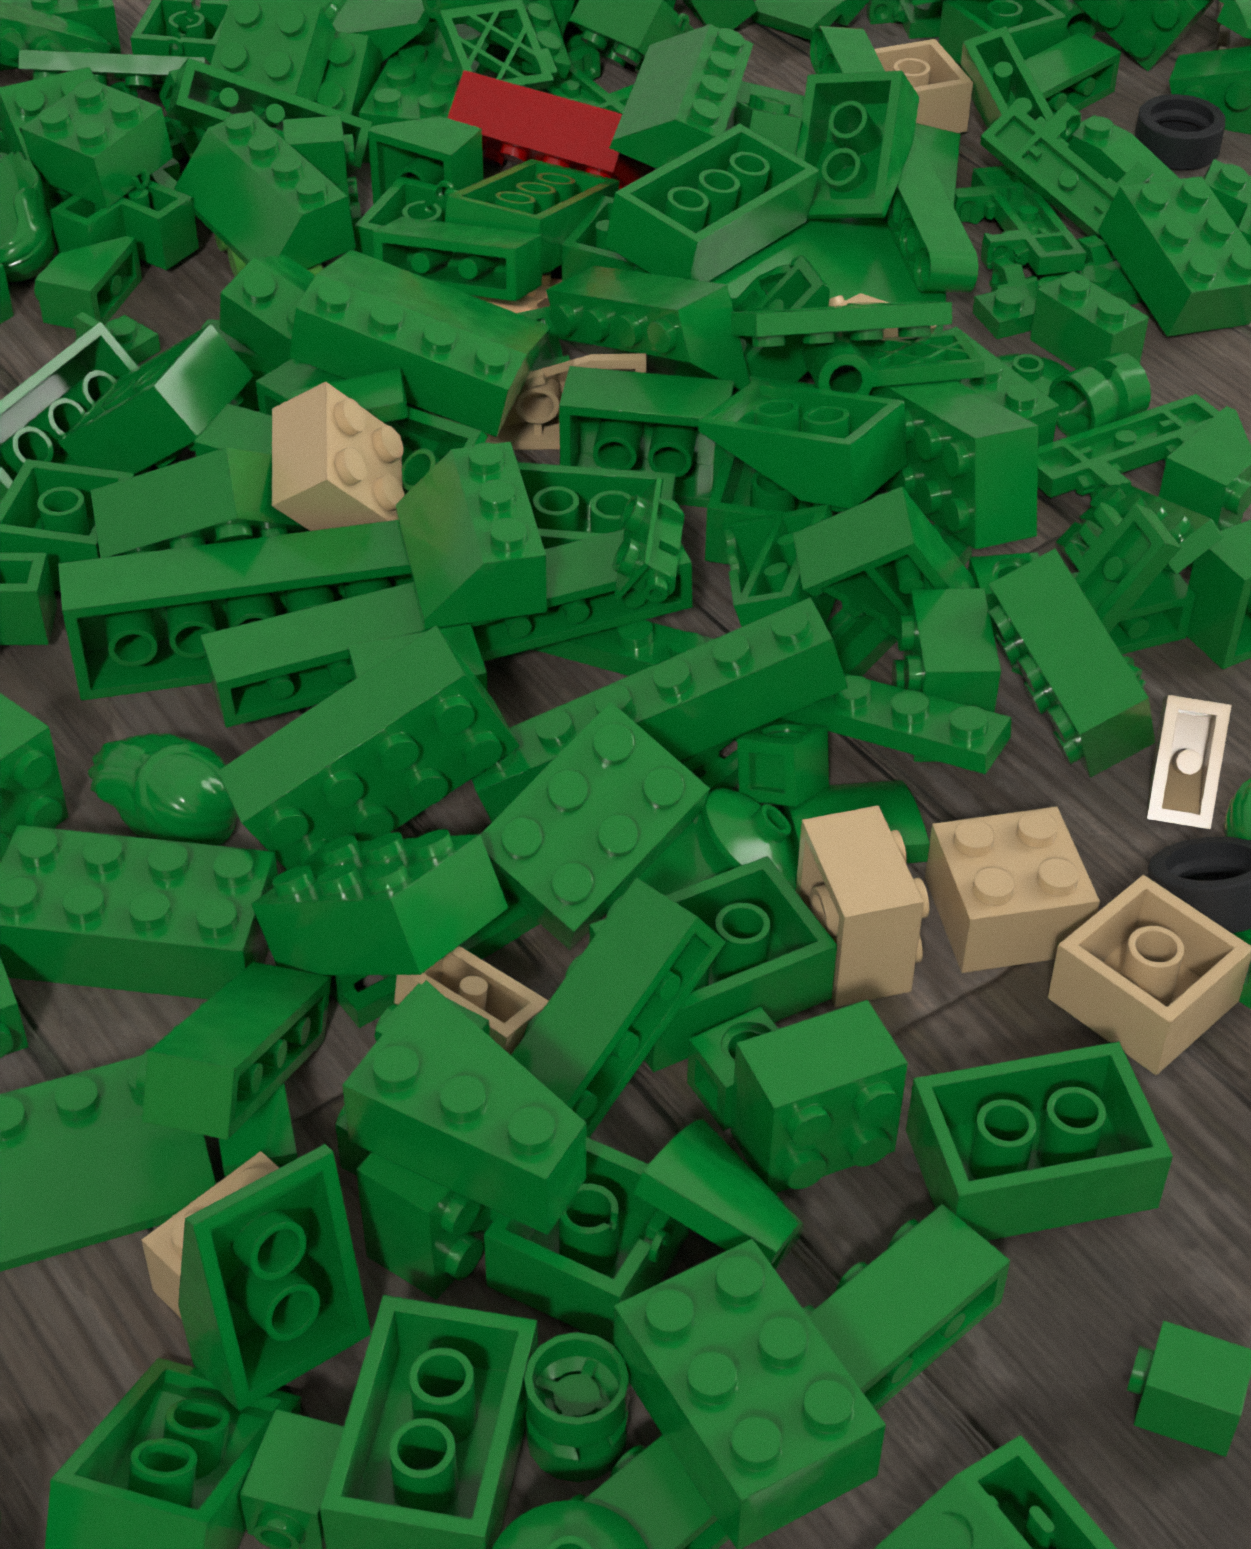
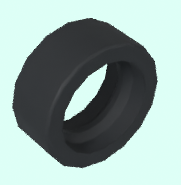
M1180 94L1160 95L1147 100L1139 108L1135 137L1169 169H1199L1211 164L1213 159L1219 157L1226 117L1220 108L1207 100Z
M1202 837L1184 840L1163 848L1151 857L1148 866L1149 879L1231 933L1251 929V840L1234 837Z

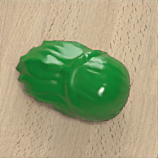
M17 151V153L10 152L2 157L0 161V263L4 265L7 282H24L37 276L51 262L55 241L52 232V219L46 209L41 175L33 163L27 160L22 152Z
M147 733L129 736L119 741L107 742L92 757L94 766L88 769V775L92 779L91 791L95 792L99 799L115 807L121 819L136 835L149 839L219 846L234 831L239 817L218 773V770L227 764L212 749L170 733Z

